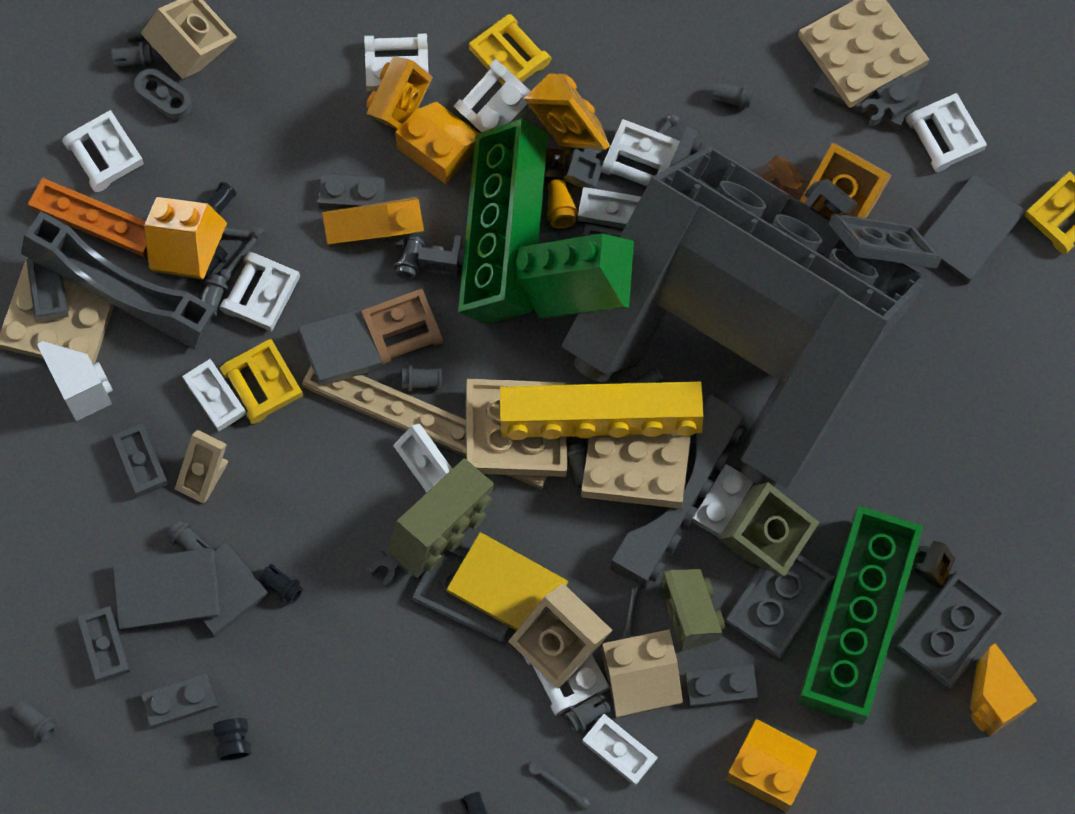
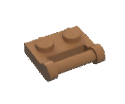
M423 289L361 310L381 358L382 366L391 363V359L425 346L433 344L435 347L443 344L440 330ZM426 325L428 332L386 347L384 339Z

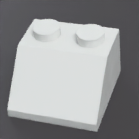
M42 341L37 344L76 421L112 404L108 393L112 392L113 389L99 362L92 364L88 354Z

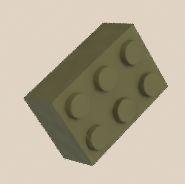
M465 458L462 459L396 521L387 552L417 578L425 570L433 571L441 562L442 554L448 548L451 551L456 549L463 541L464 533L470 527L475 530L487 516L484 511L493 500L490 495L494 483Z

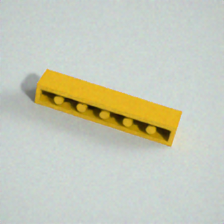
M701 382L500 386L501 438L523 440L527 437L557 439L565 436H577L586 439L593 436L606 435L621 438L627 435L656 437L661 434L690 436L695 433H702Z

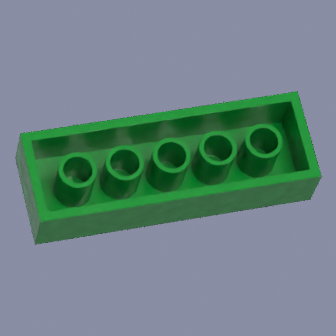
M523 119L476 134L458 313L485 325L530 313L533 308L516 281V259L519 247L535 245L539 241L548 133Z
M858 506L851 521L797 704L863 725L867 720L924 526Z

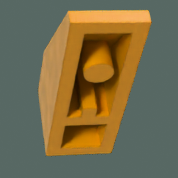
M418 197L322 212L327 244L424 231Z

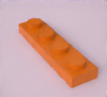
M45 178L41 179L27 204L32 211L37 213L42 211L70 227L144 258L147 254L144 226L146 220Z

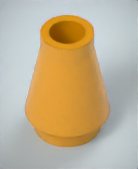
M560 179L553 180L547 184L546 218L553 228L566 229L575 224L578 211L567 190L566 182Z

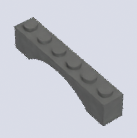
M42 211L24 235L21 249L22 255L192 349H195L211 322L215 311L214 306L186 291L157 286L122 270L94 251L69 226Z
M712 395L709 396L703 406L702 433L692 435L694 443V468L684 490L682 509L669 508L661 517L646 526L628 532L611 561V570L642 585L643 588L647 587L650 580L656 583L665 567L661 563L667 552L670 554L674 553L682 538L677 535L683 524L689 527L698 511L694 507L699 496L703 499L706 498L714 484V481L710 480L715 469L721 472L728 461L730 454L726 450L731 442L737 444L746 429L742 425L745 413Z

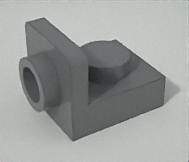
M823 179L821 183L816 180L809 187L804 195L808 199L803 205L808 209H812L821 197L824 196L826 200L823 203L836 214H840L841 211L848 214L858 203L829 179Z
M455 235L452 251H447V249L441 246L420 247L418 256L420 271L457 276L459 266H463L464 247L462 246V236Z

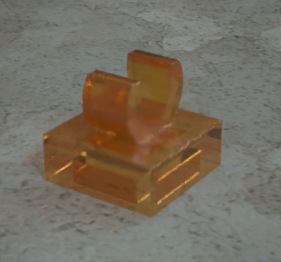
M776 155L768 163L773 171L767 172L763 177L768 182L777 177L780 182L778 188L785 192L788 187L798 189L806 182L786 157Z

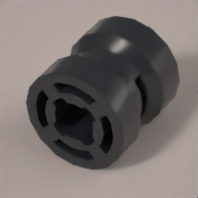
M232 718L213 724L214 736L220 742L216 748L218 760H235L252 754L251 744L245 740L246 733L248 732L247 719Z

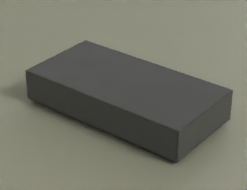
M27 258L26 262L36 322L69 317L63 277Z

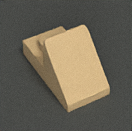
M199 430L194 432L186 451L175 490L204 504L228 464V460L223 458L227 444Z

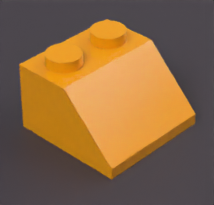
M437 101L416 109L395 132L397 149L445 185L473 155L476 134H479L478 131Z
M156 197L144 225L149 269L157 273L204 279L227 222L208 203Z
M996 643L990 646L976 662L970 702L973 722L981 731H986L989 736L1023 715L1037 701Z
M756 719L725 780L787 813L808 774L817 750Z

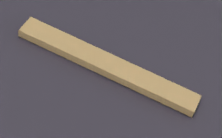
M310 366L302 382L303 388L405 432L412 425L420 423L434 444L466 457V419L362 375L319 386L312 366ZM508 475L541 490L548 476Z

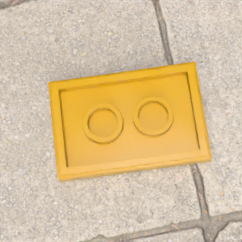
M480 532L446 592L517 631L542 599L562 583L567 586L568 580Z

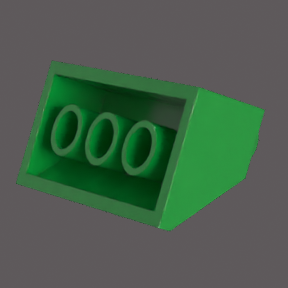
M600 233L519 247L516 259V281L539 318L543 319L629 308L634 240Z

